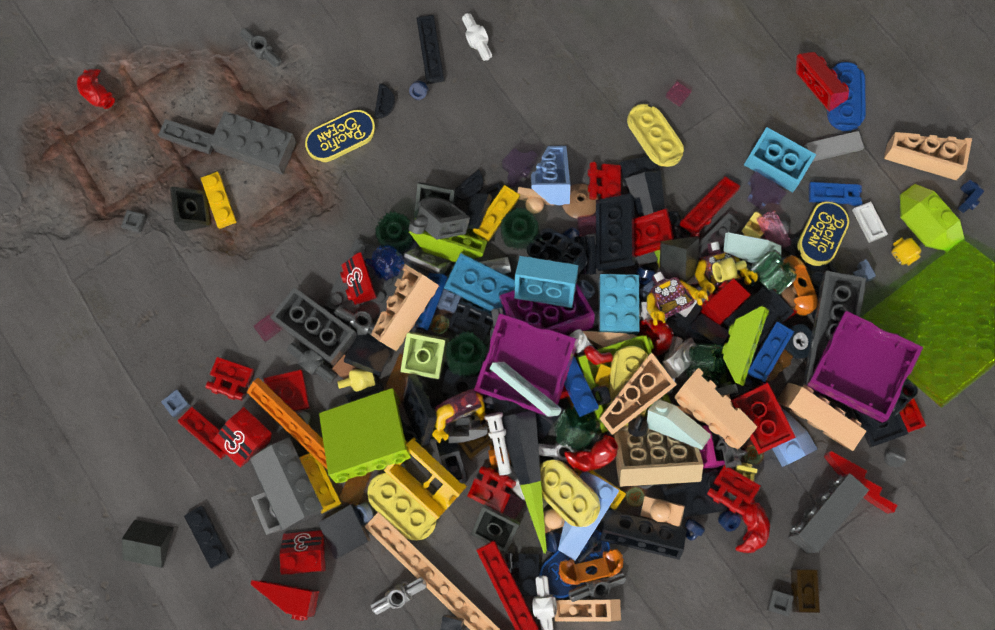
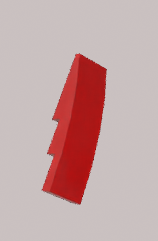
M832 451L825 453L824 458L838 475L843 476L850 473L869 489L863 497L887 514L895 512L898 505L879 495L882 487L864 478L867 470Z

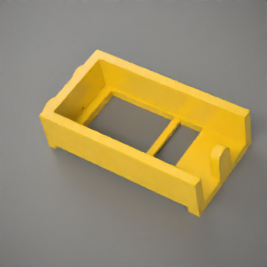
M415 438L409 442L405 440L407 451L433 474L432 477L422 485L401 466L402 463L389 465L384 471L437 520L467 486L464 483H460L419 445ZM436 477L443 485L433 495L426 488L430 486V482Z

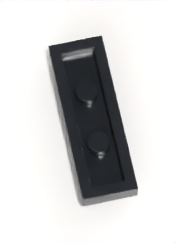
M200 506L184 515L211 569L231 559L204 506Z

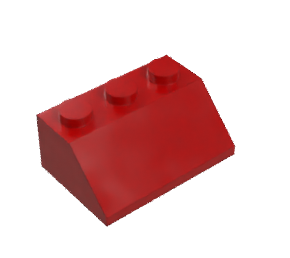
M815 52L797 55L796 74L829 112L848 100V86L844 82H840L836 72L827 67L826 61L822 56H818Z

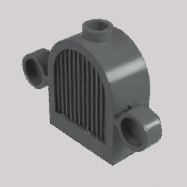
M428 197L422 199L419 203L417 218L410 221L409 231L414 234H423L424 230H426L436 240L466 234L470 217L447 200Z

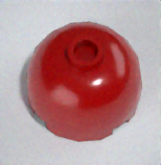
M653 318L639 322V333L637 336L646 335L647 338L651 339L653 344L651 352L654 356H660L670 349L674 334L666 322L663 323L662 320H657V325H654Z

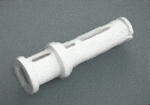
M492 413L486 415L485 420H488L490 430L488 435L493 440L499 475L510 474L512 471L504 438L506 429L503 428L501 418L503 413ZM499 447H501V449H502V454H503L504 462H502V458H501V453H500V448H499Z

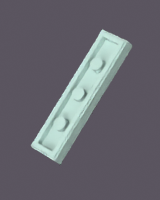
M505 362L492 363L490 369L544 414L547 416H558L562 409L509 365Z

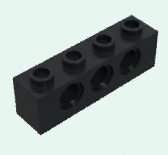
M446 370L441 394L449 400L454 399V396L457 398L456 395L459 397V394H461L457 391V388L464 384L468 386V390L461 394H466L465 396L458 399L464 400V404L471 405L468 402V397L477 392L474 389L478 377ZM488 395L483 397L485 409L494 410L492 399L494 397Z
M607 510L603 520L600 540L680 560L685 547L687 529L641 518L637 515L624 514L617 510Z

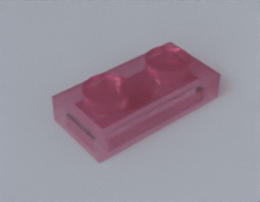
M775 210L757 217L756 220L766 240L780 245L781 249L791 245V241Z

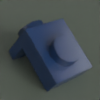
M968 180L960 188L968 195L957 208L962 213L968 209L973 210L980 203L978 198L984 193V190L977 183Z

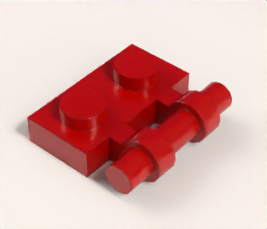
M591 162L588 169L589 185L587 192L589 193V199H597V194H601V199L620 196L621 165L602 164L601 170H598L597 163ZM597 178H601V186L597 185Z
M217 357L210 372V375L216 377L214 383L208 381L205 388L212 390V393L217 395L220 393L228 396L229 399L242 401L245 394L238 392L239 387L248 388L254 370ZM223 382L232 383L231 388L222 386Z
M724 465L714 481V484L719 486L720 489L716 491L710 488L707 495L714 498L713 501L716 503H722L729 507V510L733 513L737 512L744 516L747 509L740 504L742 501L751 504L761 485L731 468H726ZM728 491L736 496V499L733 501L724 496V494Z
M482 466L479 470V473L484 475L482 481L474 479L467 497L503 513L511 495L505 492V488L508 486L513 489L516 486V481L512 480L508 475H499L491 467L486 468ZM491 480L498 482L497 487L490 485Z

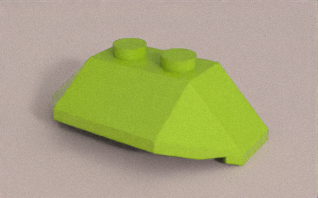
M914 184L899 195L900 218L926 247L950 253L965 241L960 220L935 191Z
M467 229L464 235L438 240L426 230H424L423 234L409 232L425 253L453 262L457 261L460 253L472 259L481 257L487 245V241L474 233L472 229Z
M761 306L736 319L729 329V341L724 344L722 350L724 354L723 359L735 383L743 386L769 312L765 307Z

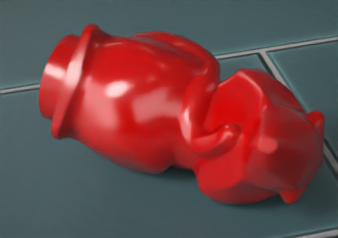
M84 70L83 74L77 78L79 93L93 106L103 107L104 109L112 107L115 103L112 93L107 92L103 85L98 84L97 76L101 70Z
M605 435L603 440L597 441L593 445L590 452L578 451L574 453L566 451L564 454L573 469L576 468L582 472L600 469L611 463L616 457L619 447L613 437Z
M753 499L751 504L745 501L740 504L747 509L744 516H742V520L747 526V532L743 537L744 542L735 548L736 551L754 553L764 547L769 538L770 523L767 514L759 502L755 503V499Z

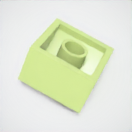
M417 332L407 333L400 372L439 379L447 356L449 338Z

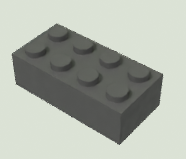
M224 111L210 142L211 146L218 153L282 175L297 143L292 133Z
M295 287L270 317L274 323L317 353L332 366H335L357 337L354 330Z
M850 473L843 476L839 475L837 478L833 477L827 484L829 487L825 493L822 491L815 498L817 503L812 508L808 507L802 514L804 517L800 523L796 522L791 527L790 532L792 533L788 538L807 554L818 553L869 491Z

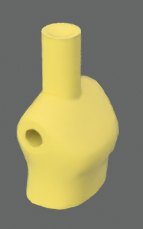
M732 257L723 259L712 266L714 278L717 282L736 279L737 270L746 268L747 264L745 261L735 263Z
M354 369L349 372L348 379L337 381L339 389L351 386L357 392L367 387L375 386L373 373L363 369Z

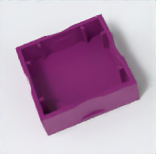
M845 311L807 386L883 423L889 419L901 394L903 383L912 372L923 347L899 335L883 331L873 323Z
M499 313L490 340L489 353L482 365L474 391L500 400L511 401L523 408L546 415L493 372L490 367L493 362H505L558 405L579 339Z

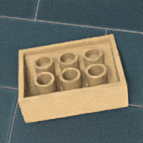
M624 425L613 434V438L619 447L615 458L620 487L701 482L703 461L699 448L649 428L647 434L642 437L632 436L628 432V425Z

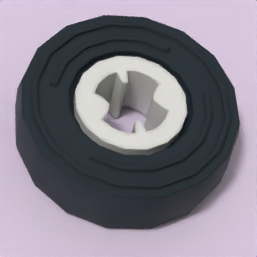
M794 324L787 327L794 331L783 351L793 359L807 357L812 331L802 324Z

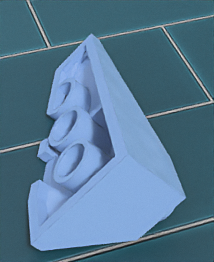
M548 146L541 162L536 166V171L531 174L532 189L550 204H570V177L566 146Z
M781 407L796 438L772 448L783 467L817 450V447L808 431Z
M582 472L579 477L597 494L600 501L599 515L595 522L587 527L572 526L565 521L558 547L559 551L574 561L619 492L618 489L589 472Z

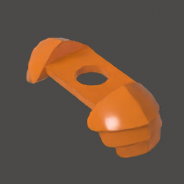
M790 255L779 266L782 272H789L798 297L794 299L797 313L808 315L817 307V294L804 263L796 256ZM798 278H803L806 281V287L799 285Z
M610 549L608 552H603V558L578 564H575L573 559L561 561L559 565L560 578L568 584L578 585L587 581L612 577L623 568V555L618 549ZM589 566H595L598 571L594 575H589L586 573V569Z

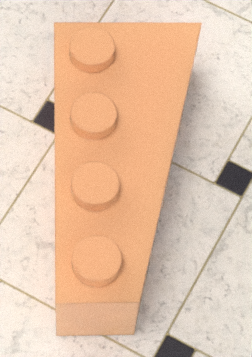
M895 132L887 143L884 159L957 180L967 169L972 138L961 140L956 139V137L937 138V135L924 137L920 136V134Z
M406 264L402 268L404 271L402 278H398L395 283L397 288L394 295L389 296L386 302V312H381L371 333L378 341L395 351L403 344L407 333L414 327L418 317L423 313L426 305L439 287V285Z
M650 353L599 419L613 435L677 384L655 356Z
M698 368L674 398L677 399L679 405L688 408L696 419L706 423L713 433L723 437L730 447L738 450L755 431L757 426L739 408L734 409L731 400L726 395H720L715 390L716 385L711 380L707 382L701 376L703 372Z
M788 383L777 399L779 405L791 408L790 412L804 420L807 419L808 424L820 431L823 430V434L853 451L866 433V430L860 427L862 424L852 417L851 419L845 417L846 412L840 408L829 406L830 401L824 397H816L813 394L814 390L806 385L801 387Z

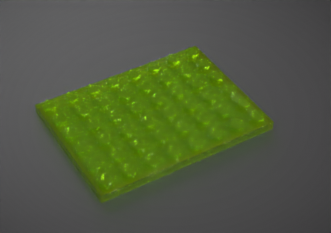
M964 239L861 317L883 331L899 335L923 347L912 372L907 378L941 408L995 366V262Z

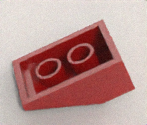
M767 381L731 398L734 407L739 408L757 426L750 438L758 454L796 438Z
M251 580L250 584L286 614H291V619L304 621L308 620V617L315 615L319 591L262 580Z

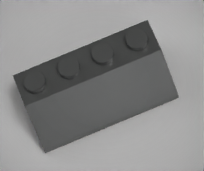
M290 437L270 445L250 458L282 531L321 513L323 508Z

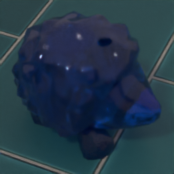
M389 245L378 246L377 250L373 251L372 258L365 259V262L376 271L375 274L380 279L384 278L386 281L392 277H397L404 267V259L401 252Z

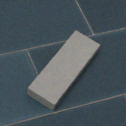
M859 131L809 142L804 145L807 150L816 154L812 162L864 149Z

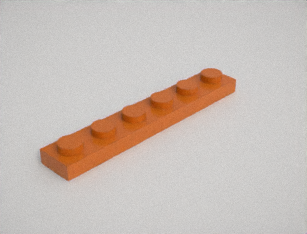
M260 378L254 380L247 393L327 469L323 438Z

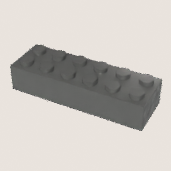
M826 271L823 274L803 385L807 386L844 312L848 311L860 317L866 278Z

